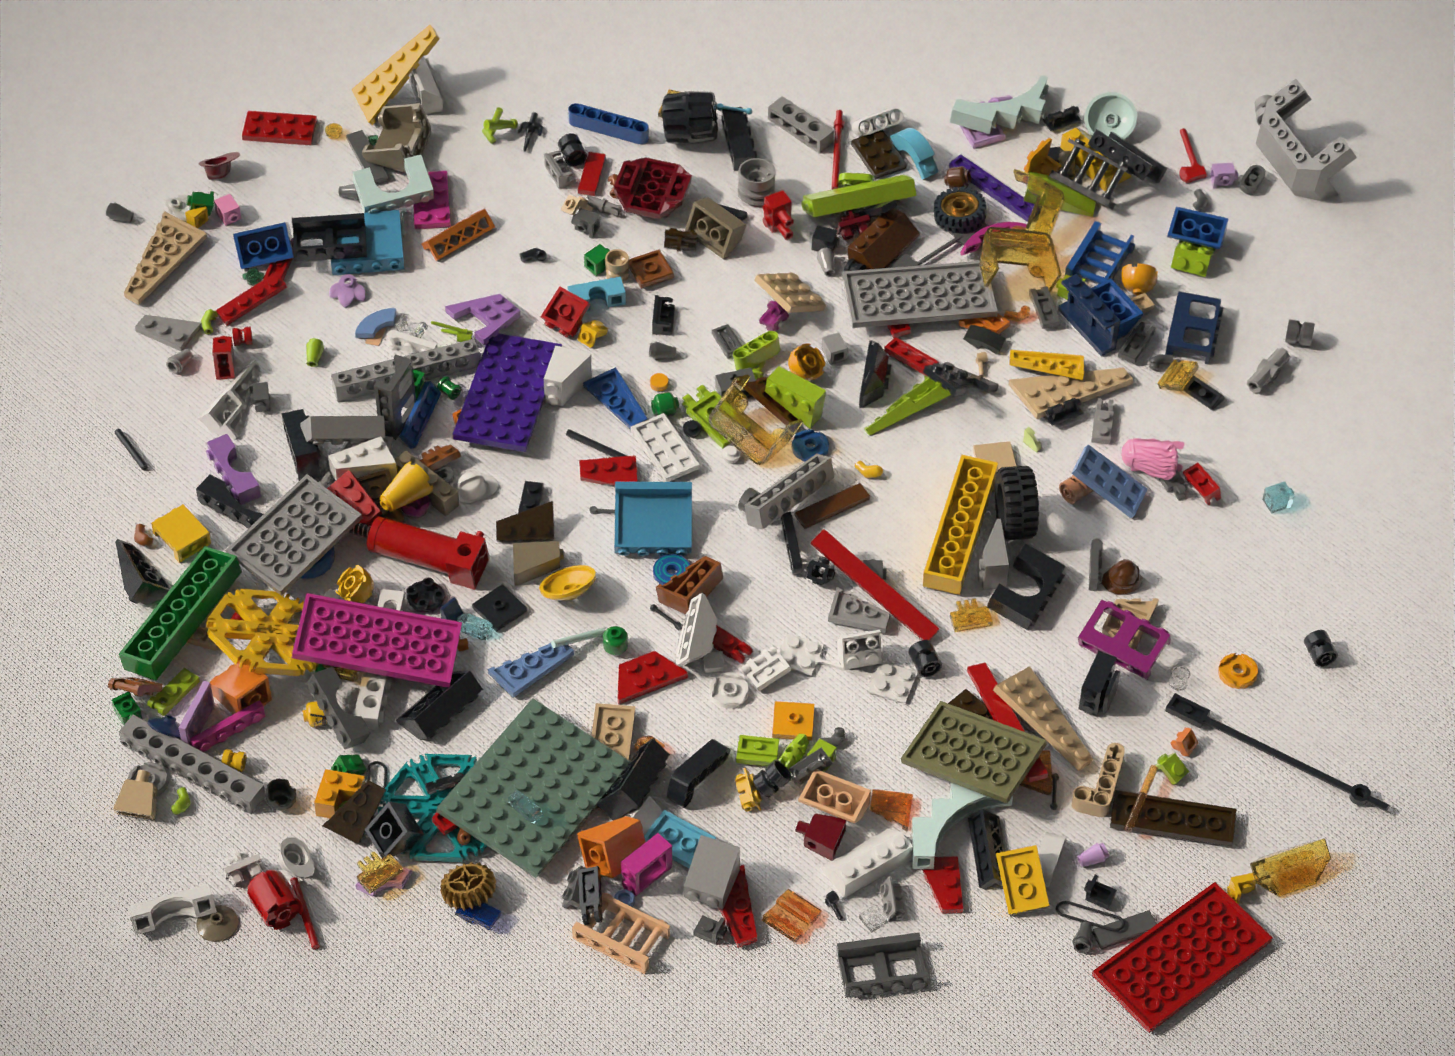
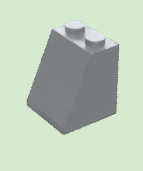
M701 835L684 883V897L693 902L698 901L707 904L712 908L723 909L740 871V847Z

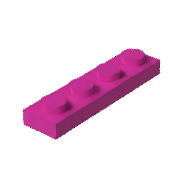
M259 700L190 738L191 746L205 752L219 742H224L228 737L242 732L246 727L258 723L265 717L263 704Z

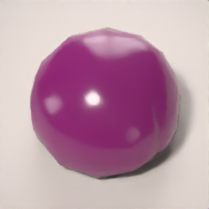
M427 495L401 507V510L409 517H422L426 514L431 499Z

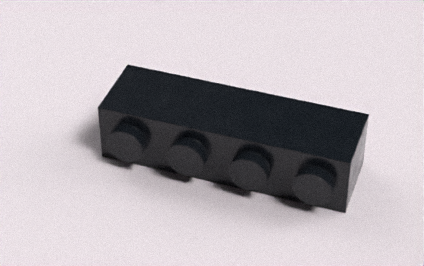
M723 109L721 111V122L733 170L739 171V167L744 161L757 158V151H753L754 140L750 138L751 128L747 126V113Z

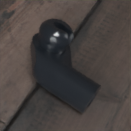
M533 248L520 253L519 256L522 262L529 259L544 261L547 254L544 250Z

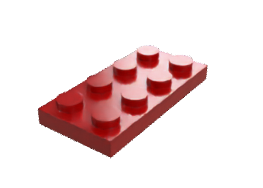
M248 111L242 132V140L312 145L317 116Z

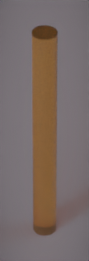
M1155 765L1150 766L1124 827V830L1128 833H1131L1157 773L1158 767Z

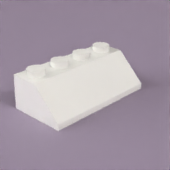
M423 56L418 62L420 64L418 68L413 69L408 75L410 77L408 81L417 103H421L425 114L428 115L443 111L442 104L445 103L443 93H439L440 87L438 82L434 81L435 75L433 70L429 69L430 63L428 58L425 59Z
M886 829L821 867V870L841 895L846 898L912 860L913 846L902 832Z

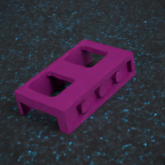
M1101 599L1078 636V642L1080 646L1096 654L1100 651L1117 657V665L1148 680L1151 675V669L1166 644L1170 645L1171 636L1164 628H1156L1148 620L1135 617L1131 611H1123L1111 601L1106 602ZM1104 612L1123 621L1114 637H1109L1094 628ZM1138 630L1158 639L1149 655H1143L1129 647L1131 640Z

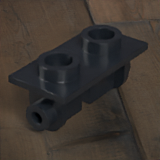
M1071 106L1064 109V112L1050 113L1043 119V122L1050 131L1081 122L1080 117L1077 115L1080 112L1079 107Z
M1072 398L1063 402L1064 408H1062V404L1048 407L1045 410L1046 416L1043 418L1053 426L1084 414V411L1079 408L1081 405L1080 399Z

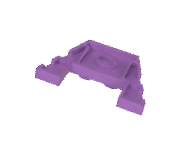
M501 294L445 306L446 313L454 320L472 313L486 325V327L474 332L475 338L483 345L488 344L492 336L496 337L499 334V330L503 327L507 328L521 316L520 310Z

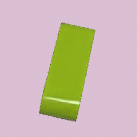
M775 331L765 332L733 352L736 371L746 368L753 369L760 363L777 355L781 351L778 333Z

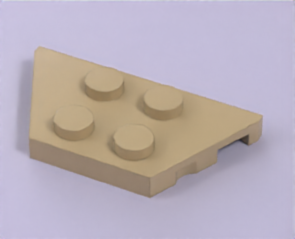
M1141 598L1131 600L1116 599L1114 603L1121 610H1129L1135 617L1143 618L1150 622L1159 599L1153 598L1152 601H1141ZM1108 615L1102 627V633L1109 637H1114L1123 621ZM1140 630L1136 632L1129 644L1130 648L1137 649L1144 632Z

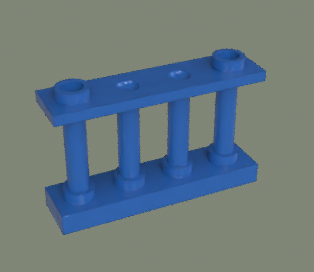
M1095 221L1066 266L1065 274L1069 276L1077 274L1099 284L1110 278L1114 281V277L1125 259L1135 249V243H1133L1134 235L1131 234L1127 242L1103 234V231H1101L1102 223ZM1101 240L1120 247L1122 250L1118 254L1095 245V242ZM1089 252H1095L1111 258L1115 262L1111 266L1088 257ZM1088 264L1108 273L1104 278L1081 269V265Z

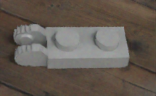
M1098 398L1091 442L1110 444L1114 400H1109L1108 411L1101 410L1103 401L1102 398Z

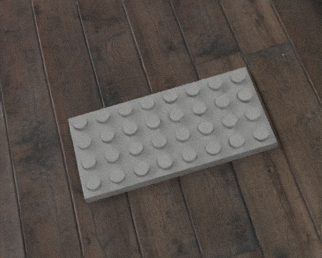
M986 260L842 272L852 328L997 317L998 314Z

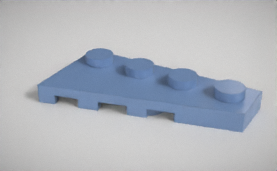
M551 643L538 648L536 652L525 653L519 659L503 662V665L500 667L489 668L488 674L514 698L574 656V650L568 645L553 648Z

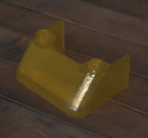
M1014 169L1013 173L1016 181L1027 184L1029 192L1038 197L1026 228L1014 226L1009 230L1007 236L990 231L989 236L992 243L1038 257L1043 255L1047 248L1065 201L1064 193L1041 177Z
M989 227L985 232L979 262L985 287L990 285L998 272V263L1027 266L1029 273L1033 277L1043 278L1045 287H1048L1049 292L1052 291L1062 274L1053 240L1049 234L1039 231Z
M747 374L736 377L709 415V423L753 463L762 465L767 463L789 443L803 421L799 419L789 422L785 428H777L771 435L744 413L748 406V398L741 390L751 377Z

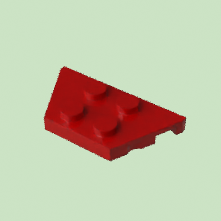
M656 651L619 664L618 704L620 705L687 679L688 673Z

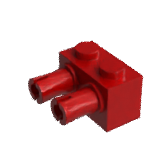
M784 190L764 197V217L762 219L764 226L768 227L772 233L779 231L785 240L791 239L793 231L790 227L794 224V220L791 217L792 201Z

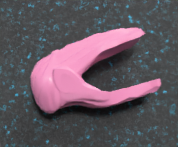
M1153 438L1129 439L1122 447V460L1126 466L1131 468V471H1143L1152 477L1170 480L1176 475V469L1178 472H1181L1183 466L1178 464L1179 456L1177 449L1182 450L1184 442L1160 441Z

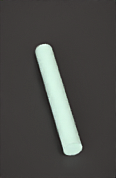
M599 628L553 640L551 645L553 648L600 637L603 636L605 629Z

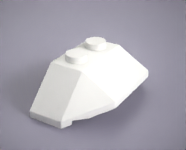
M703 593L690 600V608L686 613L675 659L676 665L679 667L702 658L713 649L712 642L717 631V618Z

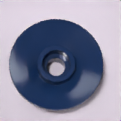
M165 715V717H151L148 719L147 723L153 730L167 736L180 737V724L176 722L175 717Z

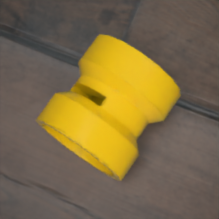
M225 749L221 762L239 772H243L247 754L246 752L239 751L235 753L232 750Z

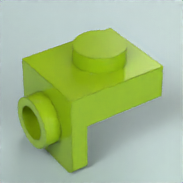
M1176 753L1161 755L1156 760L1158 763L1153 767L1155 771L1161 769L1172 785L1177 784L1189 773V770Z

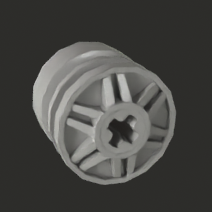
M760 158L746 160L740 165L738 171V197L743 202L754 206L764 205V197L775 193L776 170L774 165Z

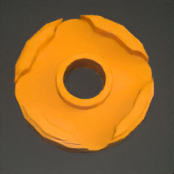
M1232 653L1220 661L1218 669L1219 678L1229 687L1244 689L1252 686L1256 681L1258 667L1251 657L1245 654L1236 655V653ZM1239 668V669H1241L1243 672H1242V673H1236L1233 669Z

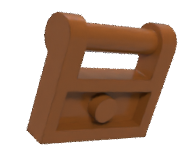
M136 677L111 678L108 682L110 690L117 691L119 689L140 697L143 695H153V692H162L163 685L162 683Z

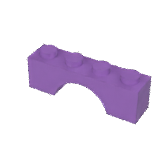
M225 434L208 441L207 457L210 461L213 460L214 468L218 474L221 473L222 481L226 483V486H229L231 496L237 499L241 505L260 498V487L252 472H239L231 467V464L237 459L235 445L229 435Z

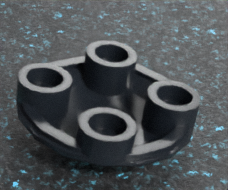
M427 577L423 581L416 582L407 587L406 599H408L409 605L414 609L431 611L442 605L445 600V592L432 578Z

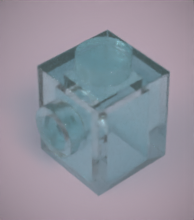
M1284 481L1266 487L1262 500L1272 514L1292 507L1294 492Z

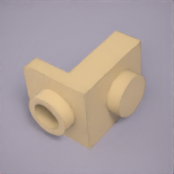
M568 195L561 210L570 215H575L576 211L580 208L592 211L593 208L587 204L588 200L579 196L577 198Z

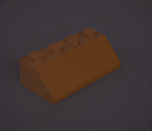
M893 208L881 214L847 247L848 261L852 258L855 259L857 263H862L866 266L865 270L887 268L920 236V232L904 212Z

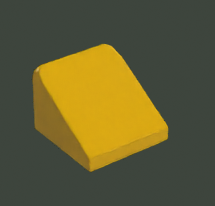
M207 207L185 212L187 223L196 228H200L209 220Z

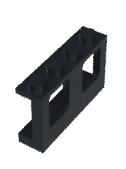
M364 213L292 218L294 262L367 257ZM341 237H358L359 243L337 244V239ZM303 240H323V245L301 247Z

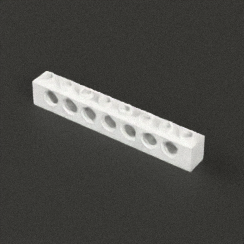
M381 589L378 607L407 611L408 599H405L404 591ZM363 672L354 716H362L369 730L379 731L380 723H384L385 711H383V708L388 705V695L386 694L387 690H391L392 679L389 676Z

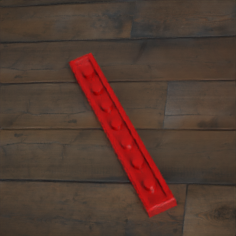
M825 529L811 541L813 547L920 640L930 641L939 632L940 629Z
M986 662L968 666L967 673L994 721L1025 732L1012 708L993 691L998 683ZM1038 757L1026 775L1029 783L1048 778V772L1040 757Z

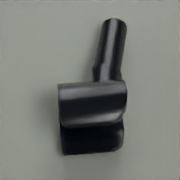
M832 890L826 895L825 904L829 907L831 906L837 919L841 920L843 917L835 904L839 901V896Z

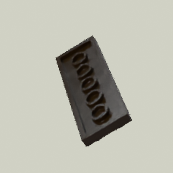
M1115 790L1110 828L1232 847L1237 809Z

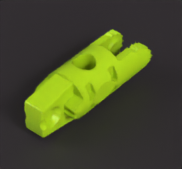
M799 733L779 758V761L788 770L798 763L805 754L809 744L807 736Z

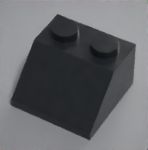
M388 802L364 829L383 860L411 849L424 835L406 804Z

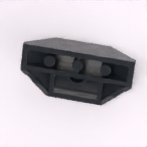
M869 340L859 396V408H864L882 398L884 390L889 387L887 375H891L892 365L888 364L889 356L881 345L873 340Z

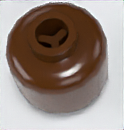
M964 166L950 168L947 171V175L944 176L945 185L949 186L951 190L954 187H957L958 190L961 187L966 189L972 181L970 171Z

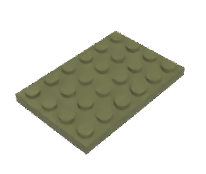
M940 701L902 755L901 763L1008 804L1047 744L1045 739Z

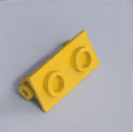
M744 768L745 774H738L735 779L738 793L741 794L739 795L741 807L746 812L751 811L755 806L761 810L760 802L762 798L753 782L755 775L753 773L750 774Z

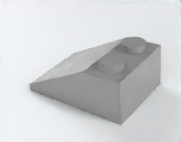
M1001 519L996 520L983 550L982 559H979L980 571H978V581L982 582L983 590L996 589L999 583L1005 587L1007 585L1009 562Z

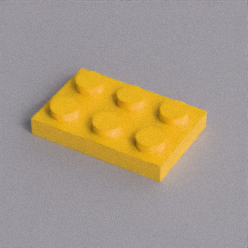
M1037 845L996 853L1008 914L1012 915L1050 907Z

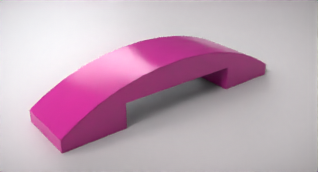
M1002 222L987 226L967 240L960 254L962 256L975 252L983 241L1005 235L1007 240L1023 236L1028 226L1020 222Z

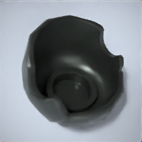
M277 778L271 780L266 787V801L275 810L284 811L289 809L296 802V788H292L287 779Z

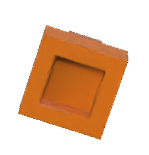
M1185 727L1182 732L1176 734L1178 738L1170 743L1173 749L1181 752L1182 756L1189 757L1198 745V740L1192 728Z

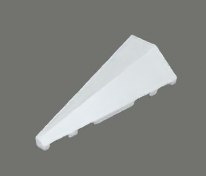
M256 360L251 361L199 418L211 433L221 436L228 434L231 439L238 437V428L242 425V414L246 411L250 397L249 384L255 380V369L259 366Z

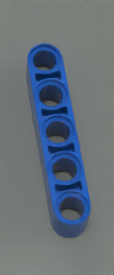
M579 103L571 104L568 107L569 124L574 127L640 145L646 144L649 141V126L644 121Z

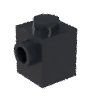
M817 225L812 236L811 250L819 251L823 248H830L833 252L835 248H838L840 238H837L838 230Z

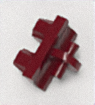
M847 210L846 216L841 217L842 222H838L836 230H838V234H841L845 241L854 237L852 230L857 229L859 235H861L869 227L870 217L869 215L859 217V213L853 214L851 210Z

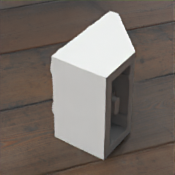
M880 630L841 636L837 640L838 657L843 670L882 663Z

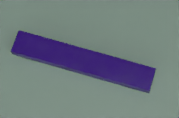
M960 154L949 163V168L964 166L971 173V183L1027 222L1040 213V208L1033 203L1025 202L1024 197Z

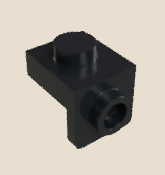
M1095 874L1092 881L1088 879L1084 887L1086 892L1085 900L1108 910L1116 896L1117 890L1098 882L1099 876Z

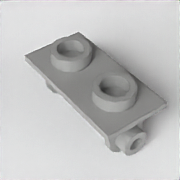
M889 876L880 886L886 922L892 917L902 920L905 915L903 901H897L903 898L901 884L897 880L892 881V877Z

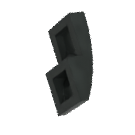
M970 325L963 340L976 348L982 345L997 355L1006 338L989 329Z

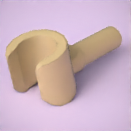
M986 352L977 353L976 357L980 377L984 376L983 363L988 362Z

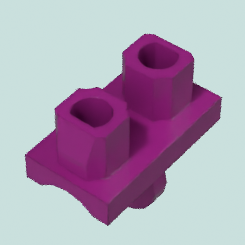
M769 301L767 304L768 310L759 319V323L765 325L768 331L776 332L779 329L778 324L781 321H786L789 314L776 301Z

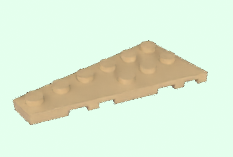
M164 211L162 220L157 224L156 232L151 237L142 255V260L138 263L136 272L131 277L124 291V297L139 305L207 238V234Z
M1124 367L1084 372L1083 380L1060 375L1009 380L1011 389L1036 419L1046 416L1045 410L1048 407L1062 404V408H1064L1063 402L1072 398H1079L1081 403L1133 384V378Z
M1030 666L995 686L993 691L1078 771L1092 762V756Z

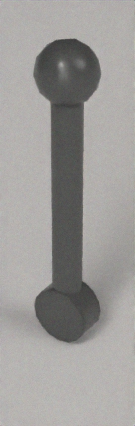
M596 506L589 508L591 514H596L597 512L615 513L613 509H599Z

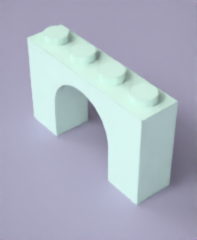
M422 155L404 159V168L409 183L406 188L396 193H388L379 189L375 184L370 167L353 171V182L363 212H369L370 214L379 211H391L399 207H408L415 203L428 202L434 199L433 187Z

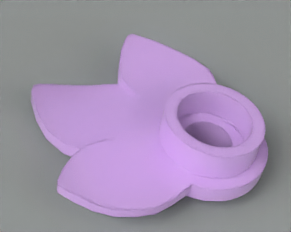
M346 274L340 278L338 283L331 286L329 297H338L341 305L346 308L354 298L364 301L365 289L357 283V279L353 275Z

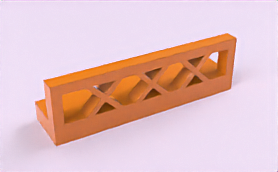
M484 208L421 244L424 250L429 248L434 259L437 261L495 228V225ZM483 217L489 226L485 229L478 227L479 220ZM466 227L474 229L471 237L464 235ZM452 235L459 237L456 246L449 244ZM438 243L445 245L444 251L440 255H438L434 248V245Z

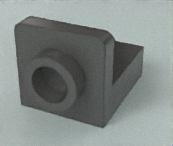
M702 915L693 931V936L716 945L719 939H723L726 934L725 918L721 917L718 922Z

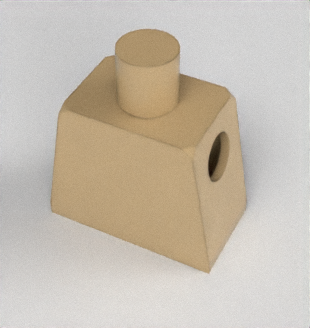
M138 770L136 780L126 779L113 808L117 814L150 820L156 819L157 787L153 783L148 782L150 772Z

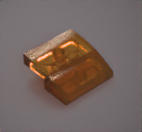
M788 889L777 898L776 904L763 915L762 921L795 943L813 925L822 910Z

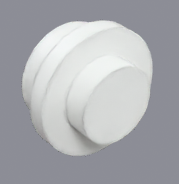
M727 446L722 450V458L727 463H735L740 458L741 452L735 446Z

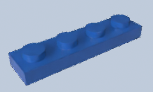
M431 381L424 383L399 436L410 449L417 447L441 395L439 389Z

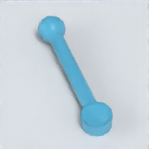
M722 103L717 104V110L719 111L725 109L745 112L748 115L753 112L751 108L742 109L723 106Z

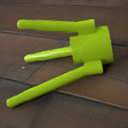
M431 321L432 325L442 327L441 332L457 335V342L472 339V330Z

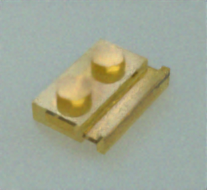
M1173 360L1157 383L1159 389L1165 387L1166 390L1183 391L1198 370V363L1194 361L1181 360L1177 362V360Z

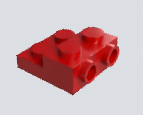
M559 286L540 317L545 321L544 325L553 330L556 327L559 329L558 333L568 338L570 335L574 338L583 324L582 318L591 304Z

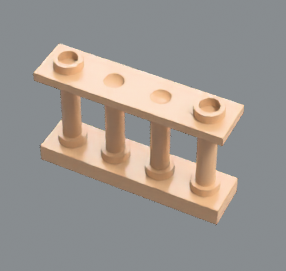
M602 893V912L607 909L615 913V917L604 933H599L593 930L597 923L593 912L589 925L576 921L572 927L573 939L646 974L649 969V957H647V954L659 936L669 939L670 925L661 919L657 920L613 898L608 893ZM623 918L633 922V926L622 942L611 939ZM641 927L651 931V935L640 951L629 948Z

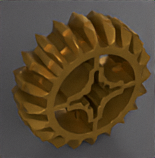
M470 862V864L463 863L462 866L456 865L454 870L449 869V874H444V879L441 880L440 892L443 900L450 908L455 907L456 910L462 908L464 911L467 908H471L473 910L475 906L481 907V903H488V898H493V893L496 892V879L491 868H488L486 864L481 865L480 862L476 864Z

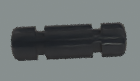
M462 772L454 774L453 777L450 775L437 779L436 782H428L425 784L428 794L436 793V790L442 791L455 787L454 785L458 784L464 775Z

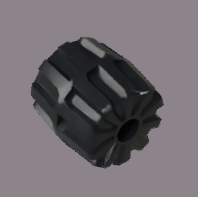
M685 91L664 96L662 119L664 135L668 143L696 144L717 139V102L713 92Z

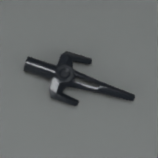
M532 112L530 121L522 122L518 129V133H521L522 129L526 128L524 152H526L535 130L539 129L538 135H542L543 126L540 123H536L538 113Z

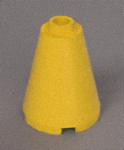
M412 462L405 464L380 496L382 508L394 511L429 495L433 491V485L430 486L428 483L430 480L428 474L418 464L411 465Z

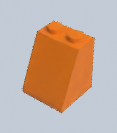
M240 661L237 665L229 666L226 671L215 676L210 681L213 696L232 715L259 700L263 706L272 701L268 677L265 674L254 673L255 668L250 672L249 665H243L242 668L239 667Z
M628 816L577 833L585 867L598 866L601 870V875L610 878L621 874V861L645 843L641 821Z

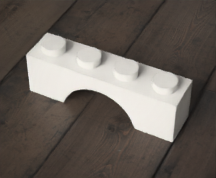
M209 884L127 906L134 935L155 930L161 922L174 916L190 915L198 918L217 912Z

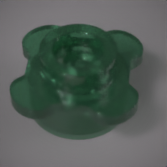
M253 267L247 273H244L242 278L247 280L249 285L254 286L261 282V279L264 278V273L257 271V268Z

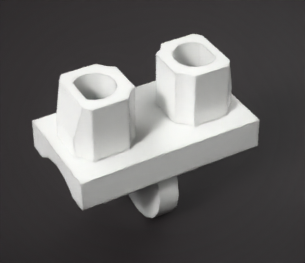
M237 849L233 850L234 857L227 859L230 866L224 868L223 874L225 879L229 878L233 886L244 882L241 872L248 870L251 878H254L262 872L259 854L249 857L247 851L240 854Z

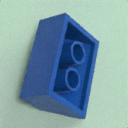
M1176 206L1167 237L1220 249L1224 242L1229 218Z
M289 222L233 234L241 269L294 258L293 239Z
M1111 278L1090 288L1120 319L1118 339L1127 335L1142 318L1144 313Z

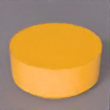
M662 373L652 375L650 387L655 391L666 390L668 388V377Z

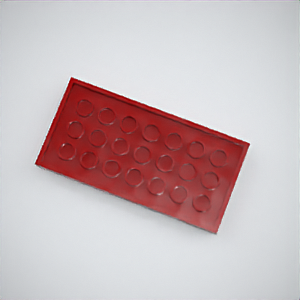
M1214 882L1093 970L1092 976L1150 1033L1270 944L1273 937Z

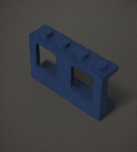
M1077 274L1063 280L1061 284L1069 291L1068 301L1060 304L1058 311L1101 357L1116 350L1120 319Z
M1178 291L1165 355H1173V351L1204 356L1206 357L1205 364L1208 365L1210 357L1214 358L1216 347H1212V345L1217 343L1218 338L1215 330L1219 331L1221 320H1218V317L1222 318L1224 307L1220 306L1221 299ZM1197 302L1215 306L1214 318L1207 319L1191 316L1189 314L1191 303ZM1193 329L1209 332V344L1202 346L1184 342L1185 330Z

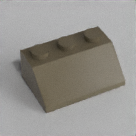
M709 197L693 203L685 231L695 230L698 242L722 259H725L742 240L747 224Z

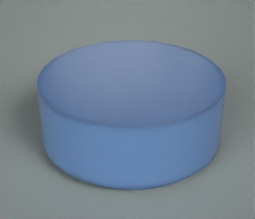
M627 889L619 890L614 896L615 899L631 907L635 905V896Z

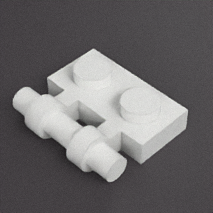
M774 647L761 651L759 656L753 660L749 659L744 666L740 667L744 674L751 670L747 677L758 692L791 671L790 666L780 653L772 657L777 653Z

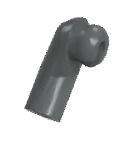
M1197 189L1194 191L1197 201L1193 203V207L1196 211H1200L1206 207L1208 199L1202 189Z
M837 727L834 729V734L831 737H820V739L837 747L845 740V730L842 727Z

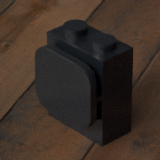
M1100 651L1097 652L1081 688L1079 710L1095 716L1098 715L1102 707V712H1108L1116 694L1120 671H1115L1117 657Z

